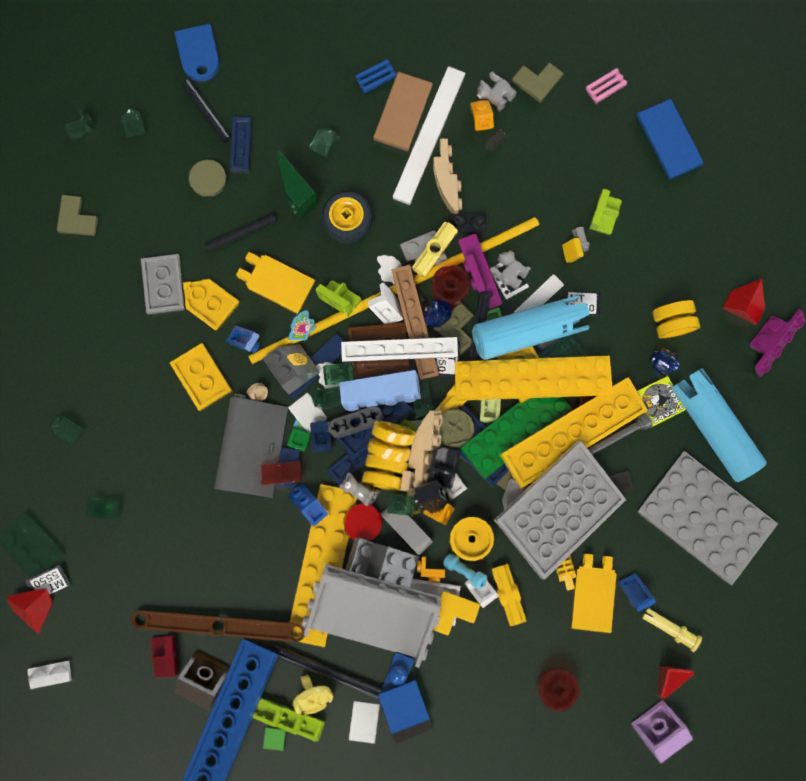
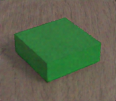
M293 428L287 446L306 452L311 433Z

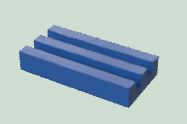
M388 59L356 75V80L364 93L396 78V73L393 71L392 66H390ZM388 72L390 73L389 75H387V76H385V77H383V78H381V79H379V80H377V81H375V82H373V83H371V84H369V85H367V86H364V84H366V83H368V82H370V81H372V80H375V79L379 78L380 76H382V75H384V74H386V73H388Z

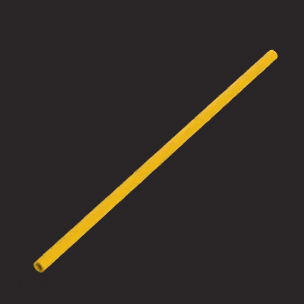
M534 217L480 243L482 251L485 252L539 226L537 218ZM461 252L433 266L426 277L419 274L414 275L415 285L466 261L463 253ZM395 285L389 287L394 295L398 294ZM381 292L362 300L349 317L369 308L368 301L381 296ZM342 312L335 313L315 323L316 328L308 334V337L349 317ZM288 336L248 357L251 363L254 364L276 348L290 346L301 340H289Z

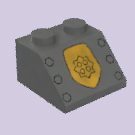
M300 344L278 347L262 358L288 395L320 373Z

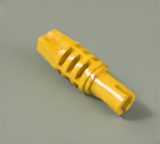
M569 555L556 568L559 581L565 582L567 591L575 589L572 578H576L572 559Z

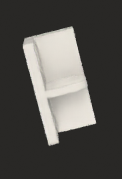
M381 283V296L369 300V308L384 324H393L403 320L399 299L384 283Z

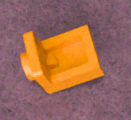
M489 100L471 103L475 130L493 128V111Z
M422 557V560L418 561L417 573H421V577H429V581L440 582V578H445V570L425 569L426 557Z

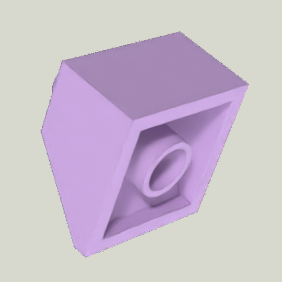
M663 700L631 723L660 763L693 740L687 727Z

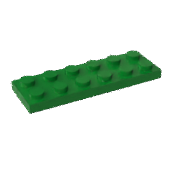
M563 397L530 398L522 403L518 402L462 446L460 450L480 475L486 479L504 464L500 456L501 453L566 415L572 408Z

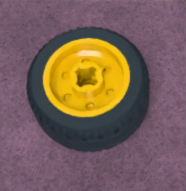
M347 191L335 194L327 200L322 210L324 229L332 239L340 243L359 241L368 233L371 227L372 217L369 204L362 196L354 192Z

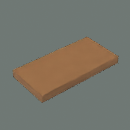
M398 72L374 135V140L409 151L433 83Z

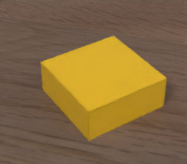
M573 238L562 245L566 263L574 262L584 256L579 238Z

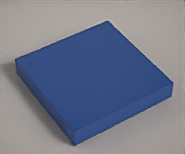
M416 680L378 694L392 734L429 720Z

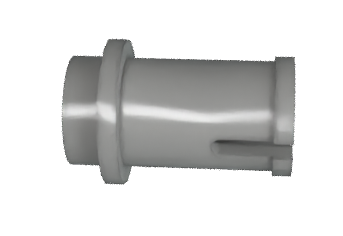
M584 227L573 229L574 238L580 239L582 251L589 250L590 243L587 242Z

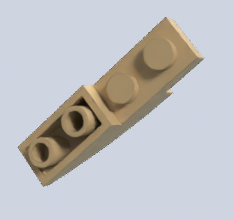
M440 139V157H434L433 159L435 180L447 208L452 214H458V211L462 210V199L458 198V192H461V180L457 181V174H453V165L449 163V157L452 156V146L448 145V139Z
M441 410L429 411L419 426L414 443L412 444L408 468H415L414 488L428 482L433 457L431 451L438 448L441 444V435H439L443 421Z

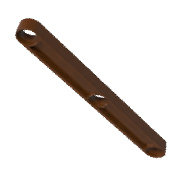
M137 611L131 618L133 626L138 629L299 642L305 638L303 636L305 627H302V624L156 611ZM140 614H144L146 617L144 625L137 623V616ZM217 620L222 621L224 624L221 632H217L214 629V623ZM294 627H299L302 630V636L298 639L292 636L291 632Z

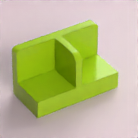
M603 189L589 229L611 235L622 201L610 197V191Z
M331 280L326 287L320 284L316 288L319 299L348 317L361 302V298L349 291L343 282L338 284Z

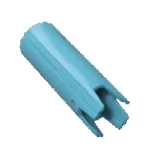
M579 295L475 324L472 335L476 350L482 359L487 360L589 330V325L573 328V325L580 322L581 318L590 315L587 304L580 303L567 306L566 303L579 298Z
M703 368L689 376L696 391L685 380L672 387V390L735 482L750 477L766 466L767 461Z

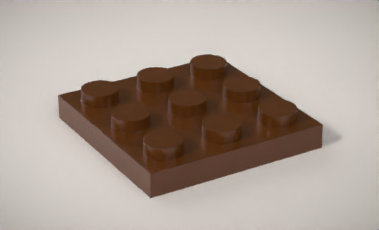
M405 322L348 328L349 342L406 339ZM408 359L351 361L353 380L410 371Z

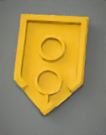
M210 279L183 283L186 309L215 331L223 325L239 304L236 298Z

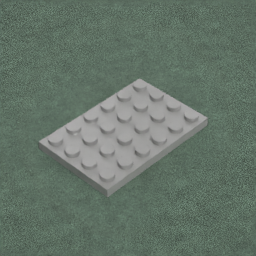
M577 441L497 516L494 521L539 577L545 580L626 499L582 441Z
M685 451L680 454L637 510V513L729 585L734 584L778 525L772 518Z

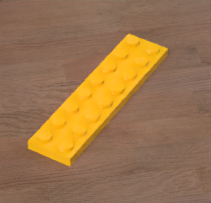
M610 356L455 362L456 401L612 395L613 393Z
M629 377L612 386V395L595 396L501 453L500 456L518 487L523 488L538 479L577 441H582L585 447L588 448L648 411Z
M320 484L317 501L329 514L316 526L311 524L290 623L302 624L304 616H309L310 611L307 610L310 598L314 599L315 593H312L315 581H320L324 565L340 569L343 567L349 539L344 531L343 518L346 511L351 506L356 505L357 498L352 493H347L341 488ZM299 627L292 629L291 633L294 638L298 639L302 636V630ZM310 628L308 636H305L299 642L325 647L328 633Z

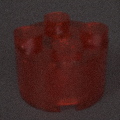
M451 265L441 267L435 272L432 278L431 293L438 304L454 308L463 303L467 298L470 281L465 270L459 266ZM451 284L454 285L453 288H450V289L447 288V285H448V286H450Z
M551 668L543 672L539 676L536 685L537 695L541 702L554 711L570 709L577 701L580 693L579 684L575 677L561 668ZM556 685L562 687V689L559 690V694L553 691V689L556 688Z

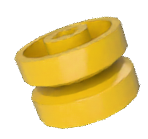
M693 300L671 303L652 311L654 321L662 323L656 328L658 338L680 336L700 328L699 319L691 316L696 312Z
M384 421L374 422L372 434L375 437L369 439L367 450L376 456L388 460L407 462L411 454V449L408 446L414 443L416 433L398 424Z
M367 455L365 465L370 469L376 470V472H363L361 482L380 489L402 491L400 490L402 478L394 476V474L403 475V470L408 471V463L388 460L376 455Z
M468 517L460 520L453 527L449 543L457 557L466 561H476L484 558L491 551L494 535L491 527L484 520ZM470 535L475 537L474 543L468 541Z

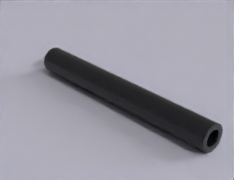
M189 80L184 81L182 87L223 143L229 141L231 137Z
M270 214L204 245L209 253L276 223L273 214Z

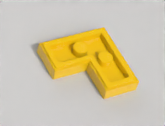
M443 591L441 595V609L438 614L440 616L437 628L434 627L433 630L449 636L455 617L474 623L480 604Z

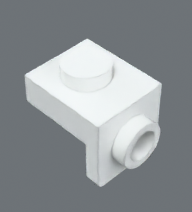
M470 580L465 582L482 608L498 597V594L488 581L481 589L472 586Z

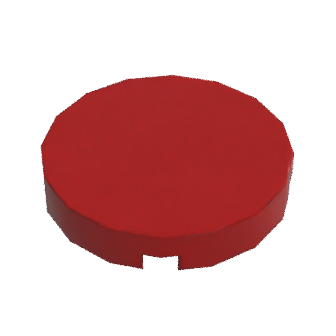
M357 504L351 506L343 518L344 531L351 540H355L356 537L371 541L379 534L382 527L380 513L371 505Z

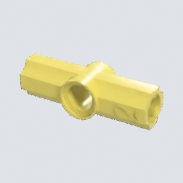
M444 222L432 240L427 243V247L412 266V269L420 276L426 277L437 260L442 257L443 252L458 230L450 223ZM436 246L440 251L433 253L430 251V248Z

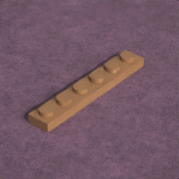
M410 265L391 269L409 339L429 338ZM434 358L415 359L420 380L439 375Z

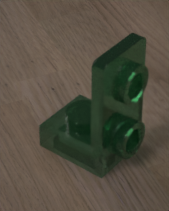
M427 379L419 380L421 399H416L412 402L416 420L425 418L429 411L434 410Z

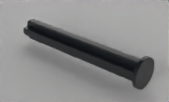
M478 293L479 300L474 325L487 320L490 298L493 295ZM472 335L468 361H479L480 356L476 350Z

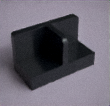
M443 445L434 449L427 483L437 480L445 488L451 489L454 483L460 450Z

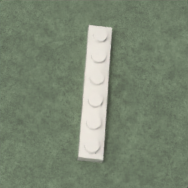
M457 337L341 342L342 362L458 357Z

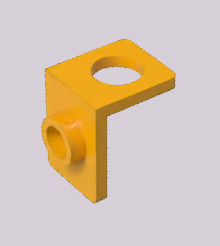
M447 503L443 511L430 514L427 510H424L423 513L446 526L455 508Z

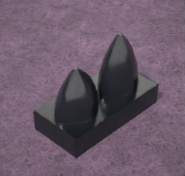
M449 214V223L458 230L457 234L487 233L486 214Z

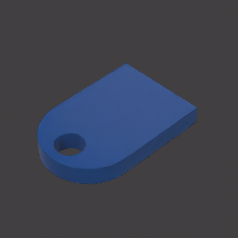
M207 24L176 31V41L182 67L186 75L195 81H207L214 77L219 69V58L211 25ZM204 67L207 69L205 74H198L200 68Z

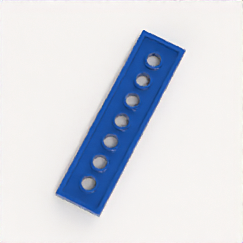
M242 639L182 781H200L203 774L207 776L208 781H226L279 654L247 639ZM252 660H255L257 664L254 671L249 669V663ZM246 678L249 685L246 690H243L241 682ZM235 698L240 699V706L238 709H235L233 707V701ZM227 717H230L232 719V725L230 728H227L225 726V720ZM219 736L224 738V744L221 748L217 745V738ZM211 755L216 758V763L213 767L209 765V757Z

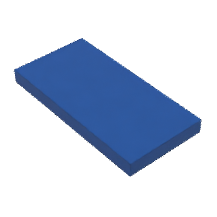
M671 99L637 114L668 179L703 165L704 162Z

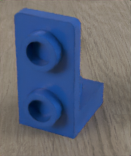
M303 484L294 488L288 495L290 500L313 526H316L329 514Z

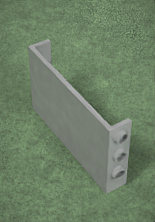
M324 565L320 581H315L312 593H315L314 599L310 598L307 610L310 611L309 616L305 615L302 627H305L303 636H308L311 628L415 657V667H419L421 661L426 659L428 649H426L427 644L432 643L434 636L433 628H437L440 616L438 614L441 609V597Z

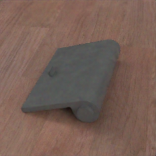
M240 394L230 397L214 489L273 498L288 407L248 400L245 395Z

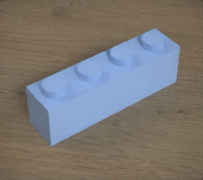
M415 370L340 382L341 404L348 411H357L359 408H369L372 406L378 407V405L384 404L395 405L397 402L402 401L414 402L416 399H421L419 377Z

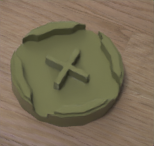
M203 160L192 167L189 173V182L192 189L202 197L216 196L223 191L226 185V174L219 163L213 160Z
M450 409L442 414L443 421L439 434L441 435V443L450 448H459L468 443L474 433V424L471 417L459 409Z

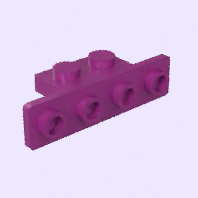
M476 234L460 239L458 242L466 260L463 262L466 272L471 273L473 279L470 280L473 290H477L478 293L493 295L490 298L489 309L501 305L502 300Z
M799 309L789 323L771 316L750 343L752 349L764 354L755 366L759 377H762L764 373L770 370L775 358L780 357L785 345L792 341L794 333L804 325L805 318L802 310Z

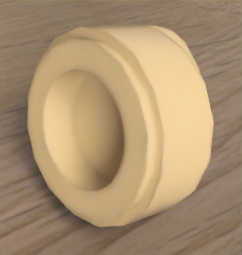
M255 383L248 388L247 394L251 400L262 402L268 395V389L262 383Z

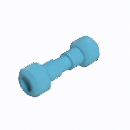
M453 553L445 557L443 561L445 568L463 574L471 581V585L477 589H481L486 585V575L468 569L459 561V557Z

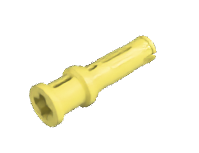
M649 607L646 609L645 613L647 614H643L642 619L673 636L675 642L683 643L690 648V651H696L702 640L700 635L692 634L685 626H677Z

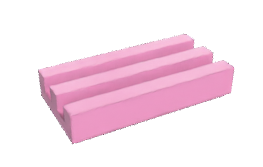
M617 68L586 87L587 92L595 103L600 102L626 86L627 81L623 80V76L618 73L619 70ZM615 76L614 79L610 80L609 82L592 91V89L596 88L597 86L601 85L602 83L606 82L607 80ZM619 81V84L596 97V94Z

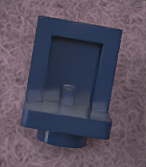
M329 421L310 423L313 453L332 451L331 433L328 430V426H330Z

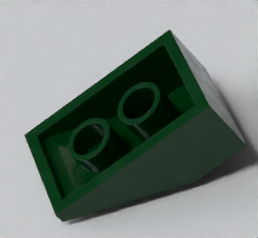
M279 151L277 158L288 199L286 201L289 205L288 208L294 216L298 215L302 219L318 206L316 193Z

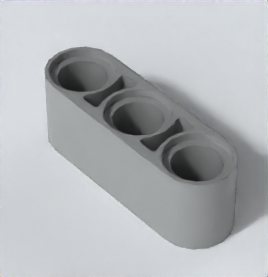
M395 501L380 514L418 555L433 543Z

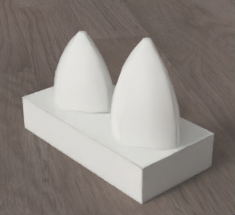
M69 661L28 669L30 689L72 681Z

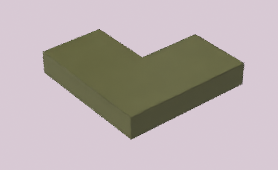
M548 63L537 76L523 65L513 77L512 82L541 103L564 73Z
M62 195L57 232L96 236L98 218L97 216L80 215L81 197Z
M460 303L434 328L442 338L457 337V342H460V356L471 346L472 339L462 328L474 315Z

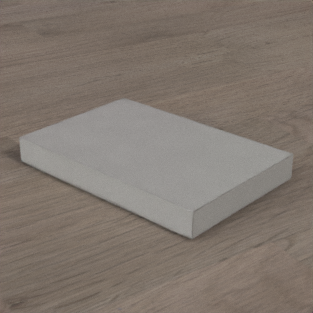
M179 254L141 258L146 313L156 314L185 310Z

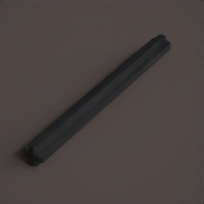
M274 645L272 652L279 654V659L376 699H379L378 694L383 692L382 688L278 645Z

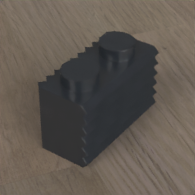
M437 480L414 488L416 493L413 495L414 501L417 506L421 505L423 511L427 510L430 514H433L437 511H443L447 503L451 505L448 491Z

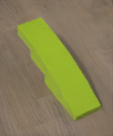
M260 698L252 717L270 726L281 728L295 735H301L315 742L319 741L325 724L324 721L302 712L297 714L294 709L264 698Z

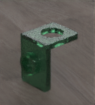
M388 495L387 512L389 514L405 516L420 514L421 505H416L415 509L413 496Z

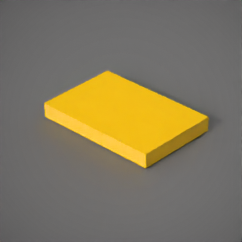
M203 343L170 362V365L199 411L232 392Z

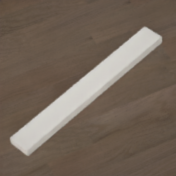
M451 67L447 68L394 192L393 199L408 205L411 204L463 82L464 72Z

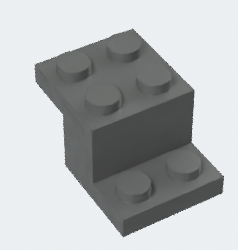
M355 537L346 570L410 588L419 556Z

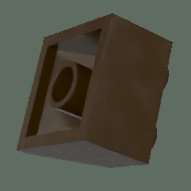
M196 650L178 677L174 693L209 710L223 686L230 667Z

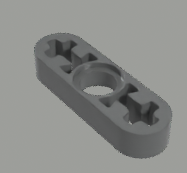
M372 406L333 419L329 423L328 430L333 437L342 438L373 427L374 422L383 421L384 415L380 408ZM374 412L377 414L375 420L372 419V413ZM364 415L367 418V423H365V420L363 418ZM354 418L361 419V423L357 427L351 426V421ZM336 425L341 427L339 432L335 431Z

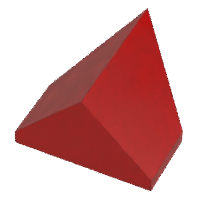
M762 279L730 291L722 308L757 325L765 309Z
M47 588L7 596V601L13 611L39 635L53 603Z
M659 666L657 695L665 699L692 677L694 672L689 669Z

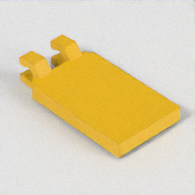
M248 252L245 258L246 261L256 267L252 274L239 268L236 274L237 277L247 282L246 285L249 290L299 314L316 281L267 255L259 258L257 255Z
M583 554L582 566L576 569L571 620L572 629L611 633L616 573L615 570H611L613 557L603 556L602 569L592 568L593 555Z

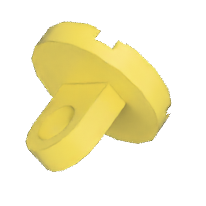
M308 674L300 677L304 692L299 694L293 701V707L297 714L301 712L307 715L324 709L328 701L331 703L333 695L329 687L317 686L313 688Z

